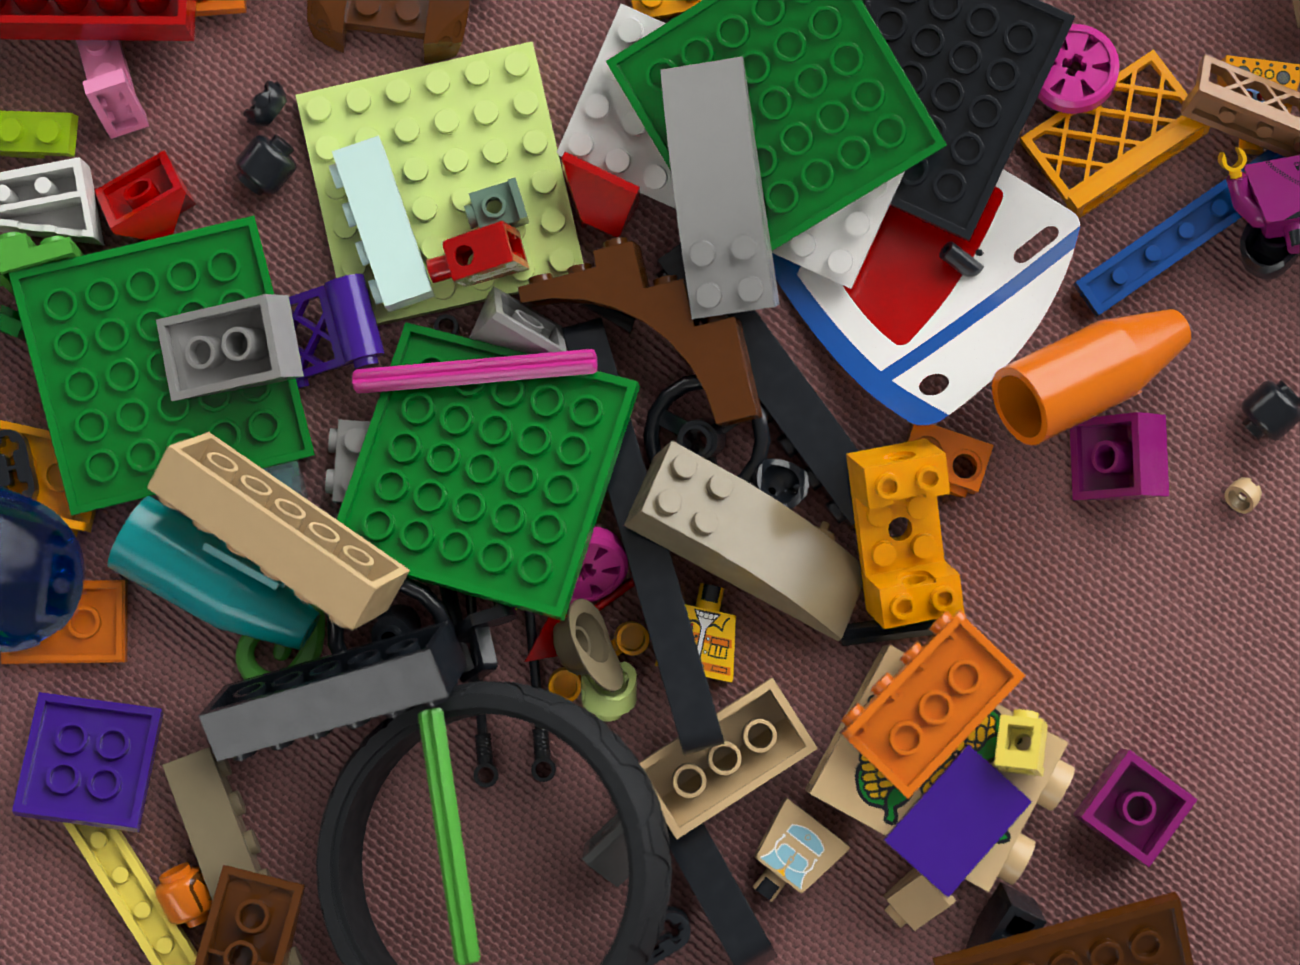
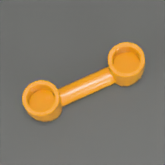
M627 621L617 627L614 639L611 640L616 655L625 653L635 656L646 650L649 644V634L643 625L635 621ZM560 667L550 675L548 690L572 702L581 692V675H576L569 672L565 667Z

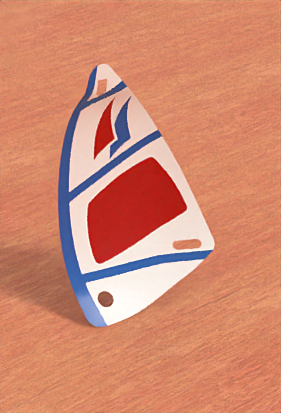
M1003 169L969 242L889 206L852 288H848L772 253L776 281L812 332L842 368L863 389L891 411L911 424L927 426L942 421L980 392L993 380L997 370L1008 365L1030 339L1051 306L1068 270L1080 231V221L1074 212ZM1049 226H1054L1058 229L1059 234L1057 238L1027 262L1018 263L1014 260V253L1043 229ZM953 241L980 262L984 268L978 275L967 277L961 275L939 257V253L947 242ZM981 249L984 254L977 256L975 251ZM941 374L948 378V387L937 395H925L919 390L920 383L930 375Z

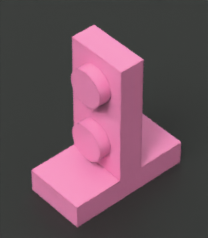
M76 40L87 80L82 81L85 94L110 139L148 127L147 116L136 96L121 41Z

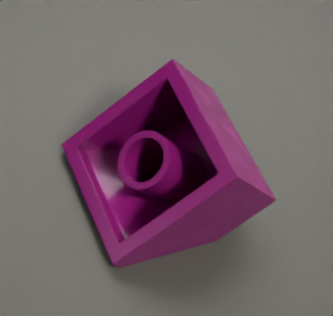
M1133 412L1096 416L1070 428L1072 496L1074 501L1142 499L1169 496L1166 414Z

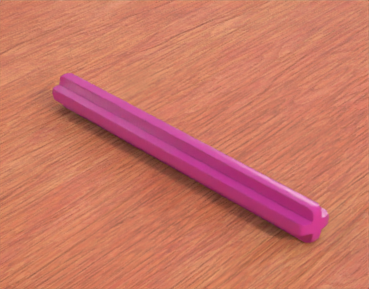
M593 349L365 368L353 371L352 385L356 393L362 394L594 374L597 372L598 360Z

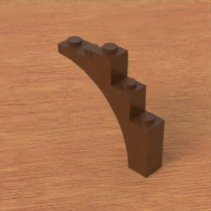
M627 237L607 240L603 242L604 248L594 250L596 267L592 268L591 263L575 265L567 269L568 274L553 278L551 273L540 274L530 277L528 279L529 284L518 287L521 303L530 308L560 303L596 305L623 312L646 323L665 337L689 363L706 392L717 425L727 427L763 418L741 321L736 317L729 318L728 314L705 317V324L700 325L699 319H692L686 280H678L677 275H668L653 280L654 286L649 287L641 247L634 241L628 242Z

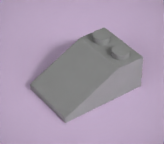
M264 294L156 320L171 401L235 391L304 377L289 295Z

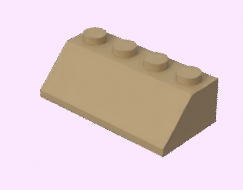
M769 678L716 712L725 744L684 755L679 737L639 762L653 785L666 823L676 839L818 749L773 678Z

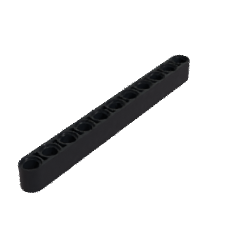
M601 317L562 328L568 351L593 349L598 360L597 371L618 376ZM630 418L607 489L684 755L725 743L670 552L663 546L624 526L647 474Z

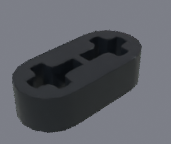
M13 430L0 431V448L6 446V439L9 438L11 442L19 444V449L13 452L15 462L13 466H11L9 456L0 453V487L9 490V488L15 486L13 472H17L19 481L28 484V490L22 492V495L26 497H22L20 500L15 495L0 493V499L5 504L13 507H27L37 499L39 494V483L28 439L23 434Z

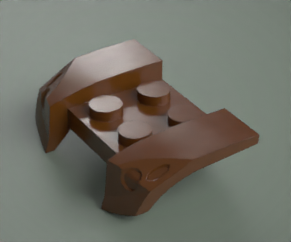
M307 0V23L315 39L342 53H345L346 29L424 39V64L456 57L464 38L470 0Z

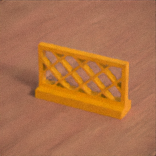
M1154 49L1119 72L1114 91L1128 93L1125 111L1103 108L1101 104L1093 110L1084 112L1095 115L1092 133L1069 130L1070 117L1075 114L1058 112L1020 137V143L1067 204L1066 208L1074 212L1079 219L1209 132L1210 126L1182 115L1177 119L1159 117L1162 98L1179 101L1182 105L1188 94ZM1151 65L1160 76L1159 89L1136 86L1137 73ZM1129 78H1131L1130 84L1123 83ZM1164 83L1167 85L1170 91L1163 90ZM1133 94L1157 97L1154 116L1130 112ZM1099 117L1124 119L1121 138L1097 134ZM1128 120L1152 124L1150 137L1144 141L1125 139ZM1065 121L1064 129L1056 128ZM1157 125L1165 126L1156 132ZM1045 134L1062 137L1059 155L1041 153L1034 141ZM1066 138L1090 141L1087 160L1063 156ZM1095 142L1119 146L1117 159L1109 164L1092 161ZM1123 147L1132 148L1122 155ZM1050 163L1057 164L1056 171L1053 169ZM1061 164L1086 168L1084 180L1069 190L1059 177ZM1090 169L1098 170L1089 176Z

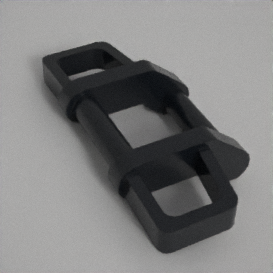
M439 587L442 602L446 605L451 617L456 637L467 663V667L459 679L462 683L478 682L498 667L490 628L515 620L518 617L516 608L493 602L494 607L470 614L463 619L457 591ZM474 640L478 656V664L475 667L467 643Z

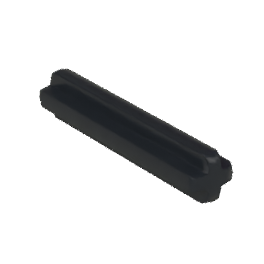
M937 619L884 629L876 620L848 623L840 642L843 646L929 636L934 634L929 628Z

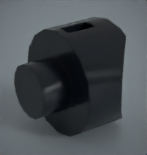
M782 459L764 460L752 476L753 486L791 510L806 497L809 488L806 471Z

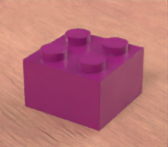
M1120 748L1073 815L1136 862L1150 867L1198 799L1131 750Z

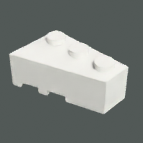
M78 157L0 172V232H20L21 234L26 233L28 236L43 238L63 236L65 238L70 237L74 242L104 245L90 166Z

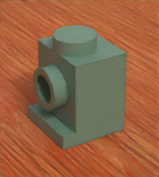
M515 177L508 179L507 182L468 193L471 204L464 205L471 229L481 228L499 221H504L514 228L529 224L527 212ZM497 200L502 204L501 210L494 214L488 212L487 204Z

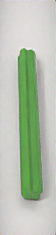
M428 709L419 712L418 719L454 961L457 965H469L479 961L480 954L445 720L442 709Z

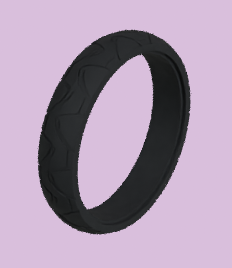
M503 681L469 682L455 685L449 694V698L439 705L425 707L424 703L410 707L406 713L400 716L386 718L364 738L358 749L351 754L330 792L322 816L316 857L317 890L321 912L329 938L343 965H398L382 942L366 901L362 871L363 841L367 821L381 786L401 758L422 740L418 719L419 712L435 708L442 709L445 726L464 718L482 714L502 715L523 720L554 734L572 747L589 764L605 786L617 810L626 842L629 872L623 916L611 947L600 965H647L659 940L666 919L671 891L672 864L666 820L653 785L636 756L614 731H611L603 721L585 708L558 694L537 687L532 688L530 685Z

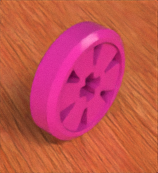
M1072 24L1038 98L1048 107L1069 114L1088 112L1103 104L1114 91L1119 75V57L1113 43L1107 36L1095 28L1081 24ZM1073 61L1081 64L1080 70L1084 72L1077 71L1075 76H1070L1067 74L1068 68L1063 66L1070 67Z
M594 527L570 604L581 598L590 602L598 601L615 591L625 579L628 571L627 555L622 541L613 532L602 527Z

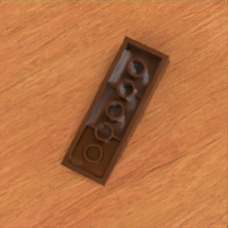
M223 865L194 965H288L305 885Z

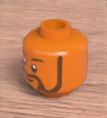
M185 862L168 869L159 876L160 883L155 889V894L170 923H186L188 928H192L208 919L213 901L199 866L190 867L189 863Z

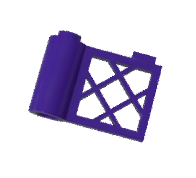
M351 274L335 278L326 282L323 286L289 297L290 306L297 305L295 311L291 309L295 331L299 323L314 331L305 350L298 346L304 377L296 378L298 389L309 386L308 378L340 367L354 364L356 370L379 364L377 357L384 355L385 352L364 274ZM319 298L323 313L316 325L303 317L309 301ZM321 337L331 342L335 359L323 362L313 356ZM309 362L315 365L307 368Z

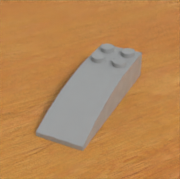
M736 57L660 70L673 192L692 319L776 307L780 303L743 57Z

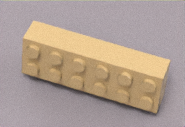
M210 432L169 445L147 487L159 496L162 504L171 509L179 510L190 517L198 529L206 533H213L226 543L227 548L231 552L247 557L259 565L264 575L271 579L282 581L294 590V594L300 600L308 604H315L329 614V619L333 623L343 628L354 630L388 611L410 571Z

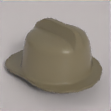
M581 598L573 601L565 620L560 621L553 627V642L557 656L569 672L576 675L589 674L596 684L607 691L615 692L621 689L623 671L609 639L608 630L602 615L588 600Z

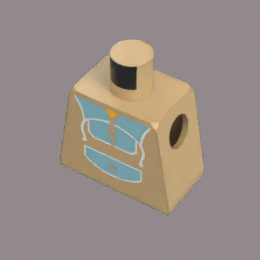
M784 797L755 851L754 857L767 868L753 885V888L771 902H773L786 883L802 894L850 849V846L788 798Z

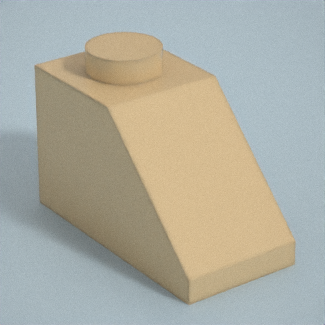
M914 867L883 895L890 904L884 909L885 912L900 928L907 923L914 931L946 910L956 901L952 895L946 897Z

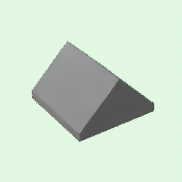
M494 286L487 296L469 337L470 339L529 354L567 351L561 325Z

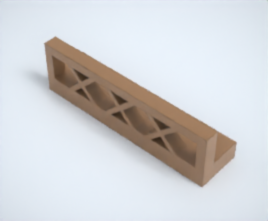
M1205 54L1199 62L1195 87L1183 101L1180 115L1282 156L1300 155V117L1290 114L1283 105L1285 103L1293 105L1300 112V92ZM1210 72L1221 76L1228 86L1222 87L1210 82ZM1251 88L1258 91L1265 101L1260 102L1253 99L1246 89Z

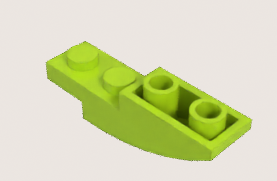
M0 111V156L45 159V156L75 157L79 116L65 112Z

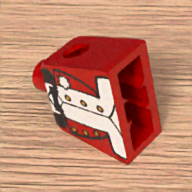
M499 221L443 241L445 254L426 260L428 273L433 283L452 278L454 282L465 287L530 269L519 230L504 221ZM473 254V260L468 265V260L470 256Z

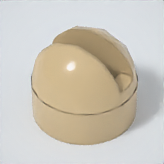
M1242 477L1235 480L1225 490L1226 502L1233 510L1239 513H1250L1261 499V487L1259 485L1256 486L1251 481V478ZM1240 493H1244L1247 496V498L1242 496Z

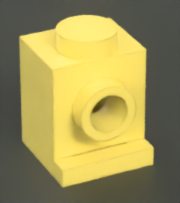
M1016 709L1013 710V716L1000 714L994 765L1001 772L1034 776L1044 775L1043 763L1048 724L1044 719L1038 718L1039 713ZM1022 737H1030L1032 741L1030 748L1024 751L1019 750L1017 747L1018 740Z

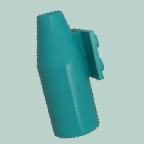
M151 496L144 498L132 511L121 528L108 557L107 566L109 569L217 629L301 650L311 637L320 619V613L310 604L300 600L294 594L292 588L282 581L267 577L261 572L259 565L247 557L234 554L227 548L226 543L213 533H206L198 529L193 524L191 518L165 506Z

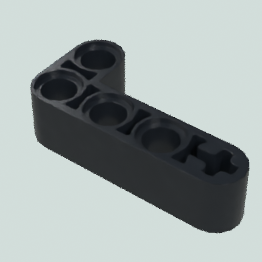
M704 823L676 839L667 825L670 850L733 965H765L777 958L778 956Z

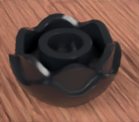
M267 81L265 83L264 90L253 98L251 109H246L243 112V115L248 119L247 123L257 127H267L271 124L287 102L286 93L282 85L278 81L275 83Z

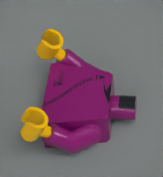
M1235 147L1238 160L1233 166H1228L1225 153L1220 152L1218 163L1223 169L1229 171V176L1226 180L1234 210L1252 227L1261 228L1265 238L1285 236L1288 253L1299 254L1300 155L1246 165L1247 156L1241 148Z

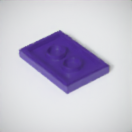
M967 744L883 840L946 897H949L1028 808L1032 801Z

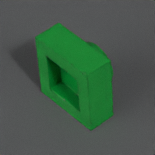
M1 305L0 332L26 342L19 312Z

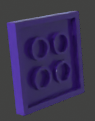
M39 692L13 804V814L20 817L139 833L164 714L162 709Z

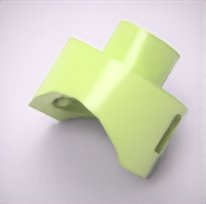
M628 662L620 663L623 671V684L621 689L615 692L604 690L595 683L589 674L581 675L582 705L587 711L595 714L602 721L618 720L623 714L628 713L635 707L637 701V673L635 668Z

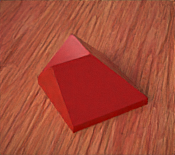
M165 150L94 190L114 235L144 240L173 235L179 214L196 205Z
M564 152L561 158L563 174L582 228L591 225L619 238L640 203V187Z

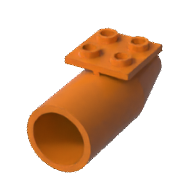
M1175 309L1105 319L1088 325L997 370L992 380V396L998 415L1005 427L1015 438L1027 445H1038L1142 393V389L1189 345L1191 341L1190 326L1186 318Z

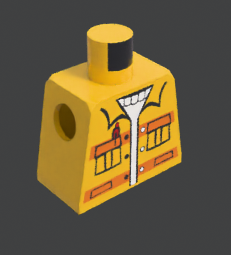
M700 583L696 605L690 606L685 604L705 676L732 683L734 675L736 615L719 612L724 588Z

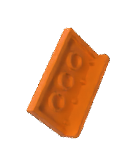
M961 610L956 611L953 615L945 611L929 628L934 633L933 636L923 646L918 641L915 642L899 659L905 665L894 676L888 672L884 674L870 689L875 696L864 707L857 703L841 719L845 727L839 733L907 799L912 796L1026 676L966 618V615Z

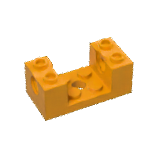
M926 438L847 453L846 458L866 611L884 629L938 619L945 611H948L951 615L958 610L964 613L960 573L944 560L937 496L950 494L946 453ZM905 517L908 523L906 531L898 537L890 536L888 532L890 523L895 518Z

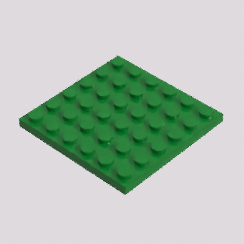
M702 0L606 61L671 171L660 70L743 57L772 251L948 146L862 0Z
M255 216L9 273L71 516L156 495L147 487L168 446L210 432L261 468L315 455L296 378L268 385L171 401L156 320L264 294L274 295Z
M405 322L390 366L527 355L529 353ZM597 371L594 374L381 392L337 520L409 569L407 577L410 579L564 621L640 385L635 380Z

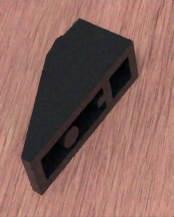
M1000 882L979 914L965 949L1043 928L1047 921L1035 899Z

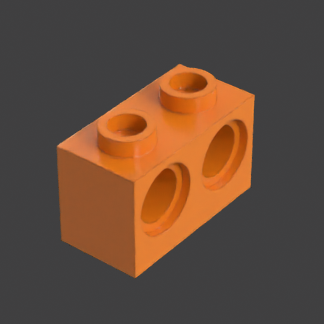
M933 424L927 426L910 425L905 442L926 438L946 453L950 495L966 498L967 493L974 495L979 492L994 445ZM956 457H966L971 461L973 472L969 478H961L954 473L953 461Z

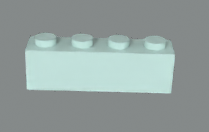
M376 136L332 151L335 164L329 165V169L336 188L344 187L349 202L342 204L349 227L356 225L358 227L362 240L355 242L362 265H371L375 279L368 281L376 305L384 303L387 311L391 312L435 297L380 137Z

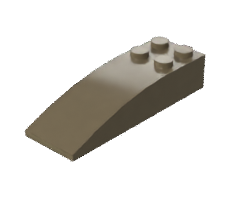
M671 441L654 456L624 524L627 528L836 641L842 640L863 586L860 562L821 530L781 502L676 442Z

